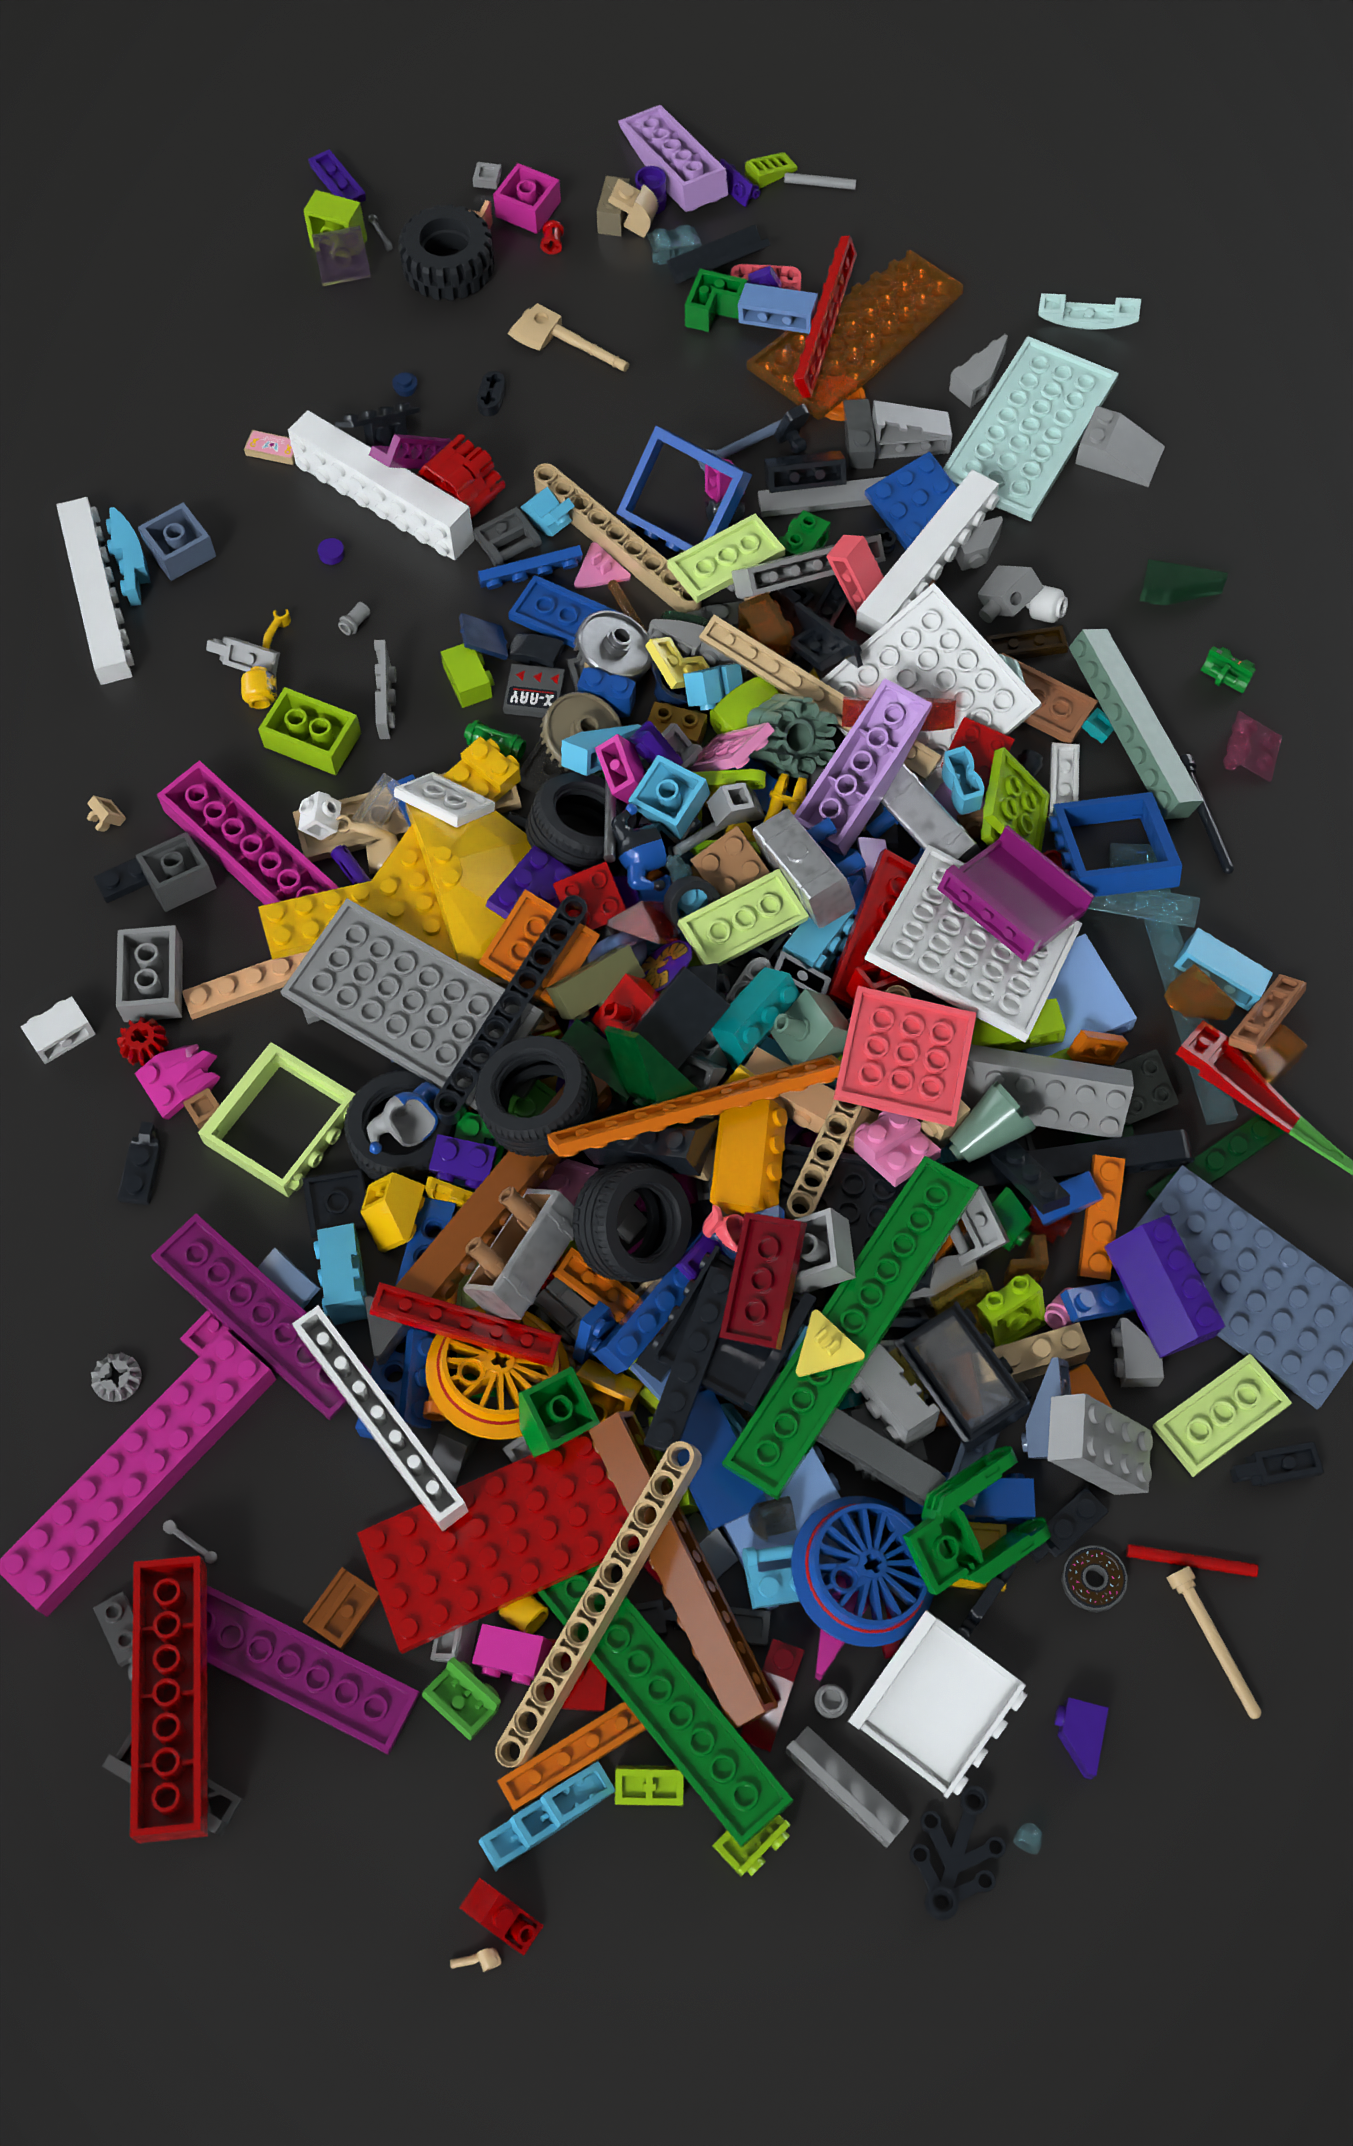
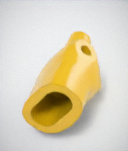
M533 1595L499 1610V1615L507 1623L513 1625L521 1632L529 1634L535 1633L549 1614L548 1608Z

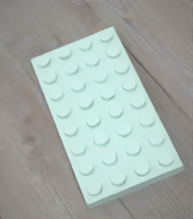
M1027 336L943 470L956 487L961 484L972 469L999 483L997 492L999 501L995 507L1031 522L1082 439L1096 406H1102L1115 385L1119 373Z

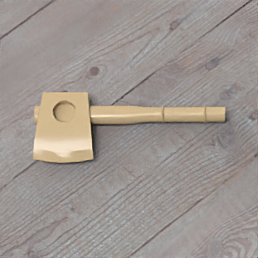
M538 303L531 309H526L523 316L508 332L518 342L539 351L555 336L574 347L586 351L591 356L593 355L612 365L613 368L616 367L623 372H626L629 368V363L619 358V356L598 347L597 344H592L578 334L562 327L561 315Z

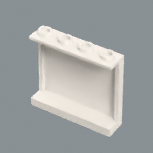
M925 1611L848 1722L858 1730H863L943 1792L944 1796L948 1799L952 1792L958 1796L968 1782L969 1778L964 1774L971 1764L978 1767L985 1758L988 1750L984 1748V1745L992 1736L997 1740L1008 1724L1003 1718L1009 1709L1012 1708L1014 1711H1017L1027 1697V1694L1023 1692L1026 1684L929 1611Z

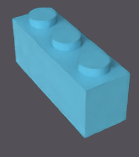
M1197 928L1185 942L1174 964V967L1247 1011L1262 997L1273 974L1261 964L1254 962L1200 928Z

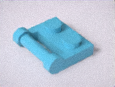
M794 1544L757 1550L754 1547L743 1548L742 1557L752 1609L800 1602L795 1591L791 1567L758 1572L757 1563L791 1558Z

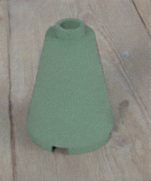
M996 1081L949 1140L952 1142V1145L949 1149L960 1162L965 1158L970 1163L1032 1132L1036 1127L1027 1115H1023V1111L1014 1098Z

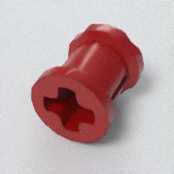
M549 220L543 224L544 238L541 240L540 247L545 253L554 255L558 254L562 249L561 237L564 234V227L556 220Z

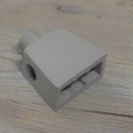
M1003 565L996 567L978 592V598L984 605L979 611V615L985 622L991 623L997 615L1010 617L1016 615L1044 588L1032 567Z

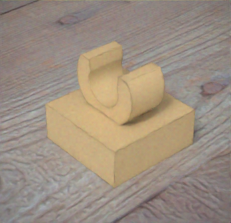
M93 795L87 803L93 810L88 814L87 819L92 822H97L99 819V823L95 827L98 831L105 832L110 827V824L121 826L126 820V817L112 800Z

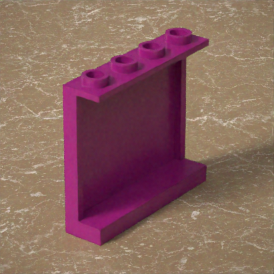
M1008 825L1004 828L997 841L960 868H957L954 864L949 867L937 888L1024 962L1084 916L1095 897Z

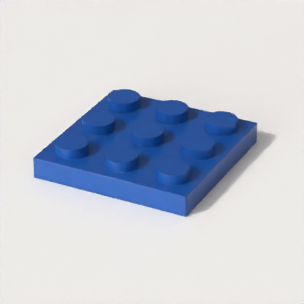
M929 451L865 489V496L889 529L895 533L897 540L906 551L957 487Z

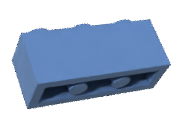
M745 283L738 302L739 323L809 334L812 318L815 317L817 311L818 294Z

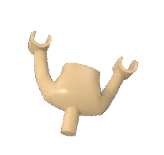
M345 815L338 816L337 821H348V827L346 829H339L338 832L345 834L353 831L380 839L375 843L366 845L370 874H376L399 843L397 836L381 827L353 822Z

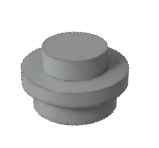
M826 1684L817 1691L814 1702L817 1711L822 1716L833 1719L845 1712L848 1698L846 1692L840 1686Z

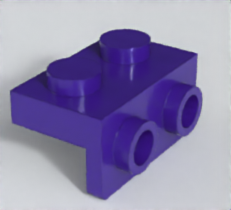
M646 721L629 738L635 744L636 752L650 766L657 755L678 765L683 763L680 756L651 721Z
M438 1134L429 1170L436 1174V1179L447 1183H453L454 1179L466 1181L465 1186L477 1189L493 1170L498 1148Z

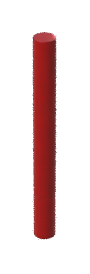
M1128 1544L1126 1549V1557L1250 1577H1257L1258 1564Z

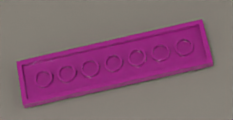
M195 1213L151 1255L153 1261L328 1420H331L348 1403L292 1325V1323L307 1312L198 1214ZM362 1363L368 1373L371 1374V1370Z
M207 1585L208 1664L387 1755L390 1754L421 1694L419 1691Z

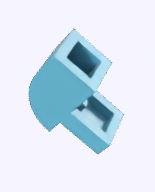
M546 487L520 508L531 523L547 536H554L572 522L568 511L575 506L569 498L559 503L550 489Z

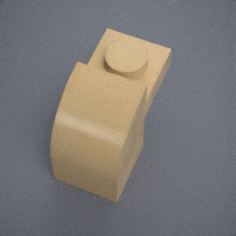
M618 178L607 202L628 213L623 227L644 238L658 210L656 196L644 184L641 190H638Z

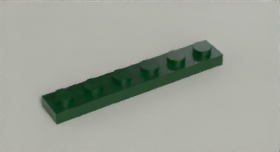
M1258 1114L1196 1156L1195 1161L1184 1167L1211 1185L1286 1132ZM1178 1170L1147 1190L1145 1195L1152 1203H1154Z

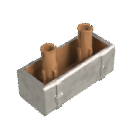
M514 1187L506 1188L499 1195L498 1201L512 1214L492 1245L489 1247L481 1237H475L467 1244L465 1248L466 1253L474 1258L479 1265L464 1286L463 1291L486 1313L500 1318L521 1320L529 1306L534 1303L537 1293L570 1241H573L572 1220L574 1206L558 1190L527 1189L522 1197Z

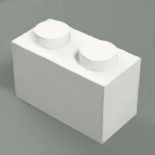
M72 996L57 1002L51 1009L41 1015L30 1018L26 1024L21 1026L44 1064L49 1063L96 1035Z

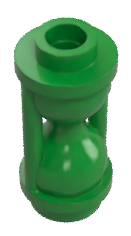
M479 720L469 723L465 729L464 738L467 739L468 746L481 736L486 741L488 739L494 740L500 747V753L505 757L512 755L517 761H520L525 753L527 742L521 738V735L500 732L489 728V726Z

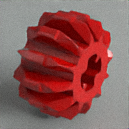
M140 1017L138 1023L129 1020V1028H120L122 1037L117 1038V1044L120 1047L119 1052L133 1066L138 1062L141 1066H144L155 1055L165 1052L164 1047L169 1045L164 1027L158 1025L157 1021L153 1018L146 1022L145 1018Z

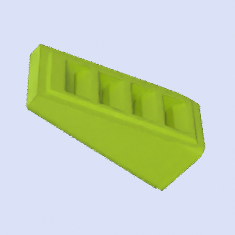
M785 152L745 162V176L753 184H757L760 189L785 177V173L797 171L798 167Z

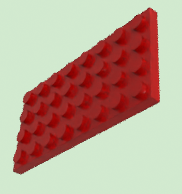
M589 1430L534 1458L531 1454L456 1488L455 1490L465 1502L469 1512L444 1531L440 1529L423 1504H420L357 1533L395 1641L402 1654L602 1563L629 1514L626 1507L622 1505V1499L614 1483L609 1480L606 1474L607 1468L601 1456L592 1445L593 1439ZM633 1536L629 1540V1551L640 1546L637 1536Z

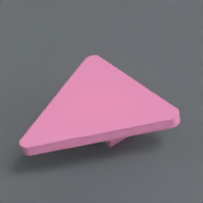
M593 542L574 582V588L583 589L629 581L631 574L601 546Z

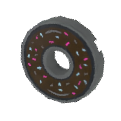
M1091 1545L1079 1548L1068 1557L1063 1567L1061 1582L1065 1594L1074 1605L1090 1612L1097 1613L1111 1609L1120 1602L1127 1590L1128 1576L1124 1564L1115 1553L1105 1547ZM1088 1571H1097L1101 1574L1103 1584L1100 1587H1092L1087 1583L1086 1573Z

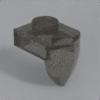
M790 1496L756 1503L749 1512L748 1522L752 1531L765 1542L768 1541L769 1536L797 1530Z

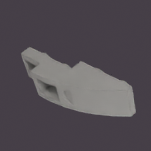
M652 619L650 622L649 638L671 637L683 658L703 656L707 664L711 666L736 663L700 640L699 636L704 630V626L669 619ZM741 666L744 683L749 677L750 671Z

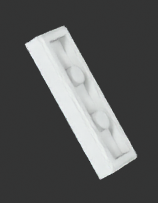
M1052 742L1049 816H1052L1053 804L1078 801L1080 744Z

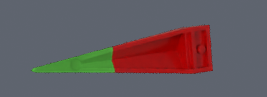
M1202 1020L1180 1046L1176 1055L1181 1057L1187 1064L1199 1069L1198 1075L1353 1175V1160L1341 1152L1306 1121L1263 1078L1238 1048L1228 1045V1036Z

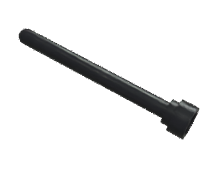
M1191 754L1182 755L1180 759L1204 800L1196 808L1223 872L1231 874L1234 871V866L1194 775L1196 773L1195 768L1197 767L1195 760Z

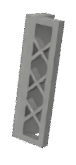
M807 1726L796 1740H793L787 1746L785 1753L886 1848L909 1822L897 1808L810 1727Z

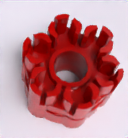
M459 434L423 465L416 475L469 506L472 519L505 489V482L501 480L498 484L495 483L501 476L496 470H492L494 462L490 461L492 457L486 450L482 451V448H475L469 439L462 444L461 442L465 440V436Z

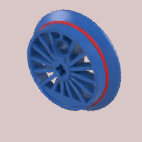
M865 1496L839 1498L826 1503L812 1513L800 1528L791 1555V1574L795 1591L809 1617L827 1634L855 1646H884L910 1634L925 1611L929 1610L934 1596L929 1593L902 1536L916 1527V1524L893 1505ZM857 1514L860 1536L849 1515ZM868 1515L877 1516L872 1539ZM839 1520L849 1540L831 1525L834 1521ZM886 1524L890 1534L880 1545L884 1525ZM824 1535L828 1536L844 1551L821 1543ZM894 1540L898 1548L883 1555ZM819 1553L844 1563L819 1564ZM901 1553H902V1555H903V1557H904V1559H905V1560H890V1559H892V1558H894V1557L900 1555ZM869 1564L871 1569L866 1570L864 1566ZM910 1568L914 1576L900 1572L895 1569ZM821 1573H827L822 1579ZM835 1575L843 1577L846 1582V1589L841 1588L836 1583ZM896 1581L917 1588L915 1596L913 1597ZM859 1591L852 1614L845 1610L843 1606L853 1593ZM891 1592L908 1606L903 1613ZM868 1594L872 1620L862 1618ZM880 1597L890 1613L891 1619L883 1620Z

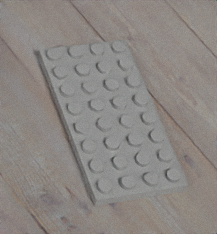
M346 898L280 992L283 997L441 1089L505 989ZM509 1005L505 1008V1011L515 1013L520 1008L517 1005ZM533 1006L511 1042L532 1034L544 1017V1011ZM494 1029L489 1035L499 1038L504 1034V1031ZM479 1053L473 1060L480 1063L486 1061L489 1056ZM463 1078L458 1081L457 1085L468 1087L473 1081L469 1078ZM474 1098V1100H473V1102L471 1103L470 1107H472V1108H474L475 1110H477V1106H476V1103H475L476 1101H475V1098Z

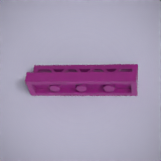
M394 434L390 447L372 445L369 456L389 468L422 469L423 465L452 440L449 438Z

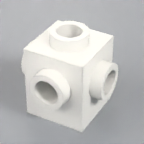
M320 791L305 798L299 807L300 819L298 830L319 840H323L336 833L340 823L336 819L338 816H341L342 802Z

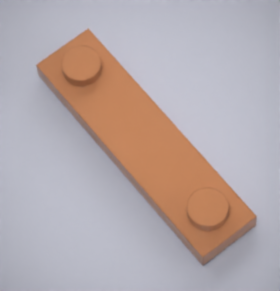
M1279 974L1229 1036L1228 1045L1257 1054L1304 994L1307 983Z

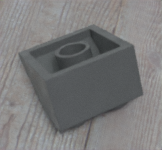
M187 832L135 855L165 912L217 888L207 862Z

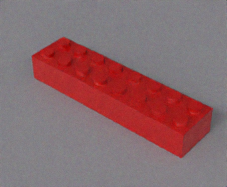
M201 1556L134 1562L130 1837L137 1843L208 1836L207 1566Z

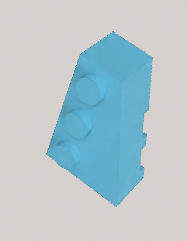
M350 1223L317 1230L318 1241H314L316 1258L320 1259L321 1269H318V1278L321 1288L323 1287L324 1298H322L324 1314L326 1316L330 1315L334 1325L368 1319L364 1298L367 1297L358 1233L354 1224Z

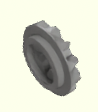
M122 1352L120 1354H108L103 1360L97 1361V1366L91 1372V1386L95 1393L103 1400L109 1402L123 1401L132 1396L140 1385V1366L133 1357ZM112 1367L119 1373H123V1375L119 1376V1387L112 1380L107 1379L112 1376Z

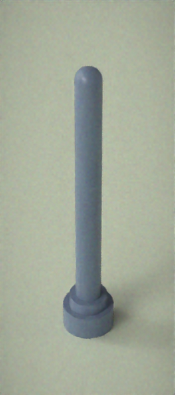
M781 420L717 451L709 449L707 451L720 458H727L774 435ZM698 460L700 467L705 472V464Z

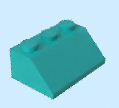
M764 967L730 1004L731 1006L711 1029L733 1070L740 1064L743 1065L756 1047H759L771 1034L770 1032L774 1028L776 1017L779 1014H785L800 996V992L790 973Z

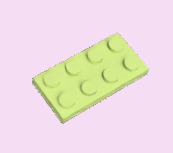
M755 513L667 560V567L694 601L698 603L733 584L731 571L779 559L785 556V548Z
M777 869L679 919L677 925L702 965L718 963L721 966L808 921L809 915L780 869Z
M1250 1353L1154 1423L1152 1427L1192 1477H1195L1288 1408L1292 1402Z

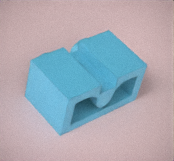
M738 663L719 665L683 674L688 707L700 706V710L714 709L716 703L720 702L733 689L743 684L741 665Z

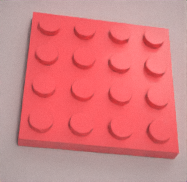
M858 986L833 1099L954 1127L957 1120L977 1013Z

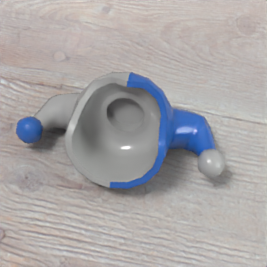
M424 1082L413 1092H401L391 1097L386 1103L384 1111L367 1125V1133L371 1143L369 1146L370 1152L372 1154H379L382 1151L379 1138L384 1133H391L402 1146L406 1147L415 1146L428 1138L438 1123V1117L428 1103L436 1098L440 1089L431 1083ZM446 1103V1104H444V1105H445V1106H450V1105H452L453 1103Z

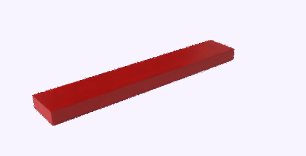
M379 1282L369 1313L370 1315L551 1368L553 1367L561 1340V1335L381 1282Z

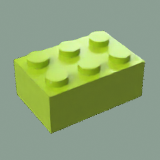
M284 687L258 728L265 748L333 775H337L362 734L357 715Z

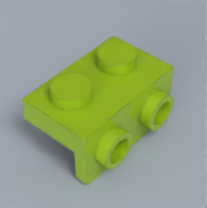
M778 1815L743 1848L739 1846L728 1831L716 1841L713 1847L741 1877L746 1872L753 1876L766 1862L762 1857L765 1851L770 1846L776 1851L790 1836L785 1830L791 1824Z

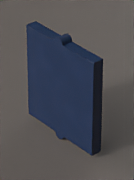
M464 613L460 614L461 629L459 631L462 633L466 648L503 660L508 658L506 648L508 642L504 638L502 626Z

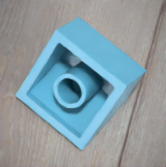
M657 755L628 802L635 804L638 811L650 822H661L675 837L681 839L709 797L710 790L705 778Z

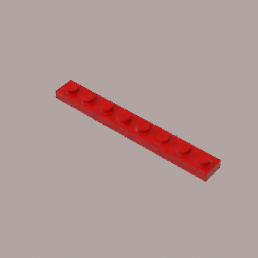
M850 235L841 236L838 247L835 248L832 265L829 266L827 280L823 284V293L821 299L818 300L815 317L812 318L809 335L806 337V345L803 354L800 355L797 372L794 373V385L798 388L802 398L812 397L856 260L857 253Z

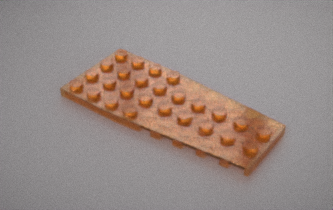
M908 250L905 258L899 262L894 259L888 263V269L882 273L874 272L870 275L868 282L863 285L857 283L851 287V293L843 297L811 398H802L798 388L794 385V373L797 372L800 355L803 354L806 345V337L809 335L807 333L784 332L747 361V369L798 406L805 404L810 414L820 420L843 402V400L871 380L963 294V284L912 250Z

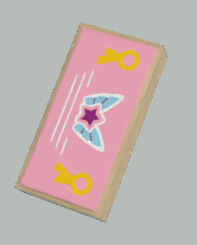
M252 430L244 448L245 455L294 465L295 463L290 438Z

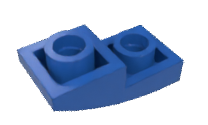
M1088 1171L1059 1183L1070 1194V1205L1046 1214H1042L1036 1207L1035 1210L1042 1224L1048 1226L1073 1212L1078 1213L1104 1198L1091 1172Z

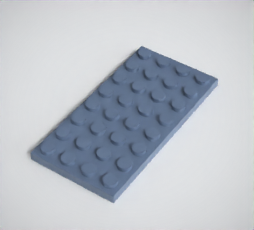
M1182 1165L1134 1229L1142 1224L1169 1215L1226 1325L1217 1336L1245 1357L1251 1353L1268 1374L1314 1408L1319 1409L1353 1362V1288Z

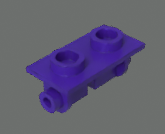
M722 158L720 164L726 169L728 193L744 207H747L749 199L759 197V186L751 183L736 170L733 164H729Z

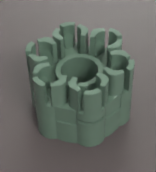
M775 694L770 700L765 701L759 707L753 708L747 716L748 727L768 722L774 729V732L767 738L769 740L768 744L758 751L754 750L749 757L763 764L773 774L781 775V773L789 774V777H803L807 779L809 778L808 774H812L815 771L816 765H827L835 752L826 751V749H835V744L832 740L825 739V737L834 736L837 729L829 727L827 724H838L837 717L833 713L819 711L816 702H812L813 699L810 697Z

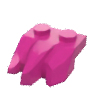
M198 1044L182 1046L155 1055L134 1074L162 1118L169 1120L184 1107L182 1102L206 1088H209L211 1091L221 1077L214 1072L208 1073V1068L214 1062L217 1055L206 1050L198 1053Z

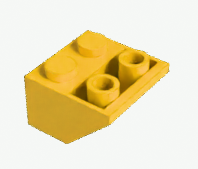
M394 1172L368 1185L361 1214L379 1251L385 1253L409 1242L413 1238L417 1225L414 1224L416 1215L422 1209L425 1197L422 1196L425 1185Z

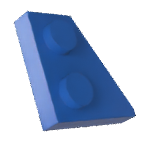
M601 1301L580 1321L572 1358L581 1364L591 1355L595 1357L593 1355L595 1350L617 1325L610 1308Z

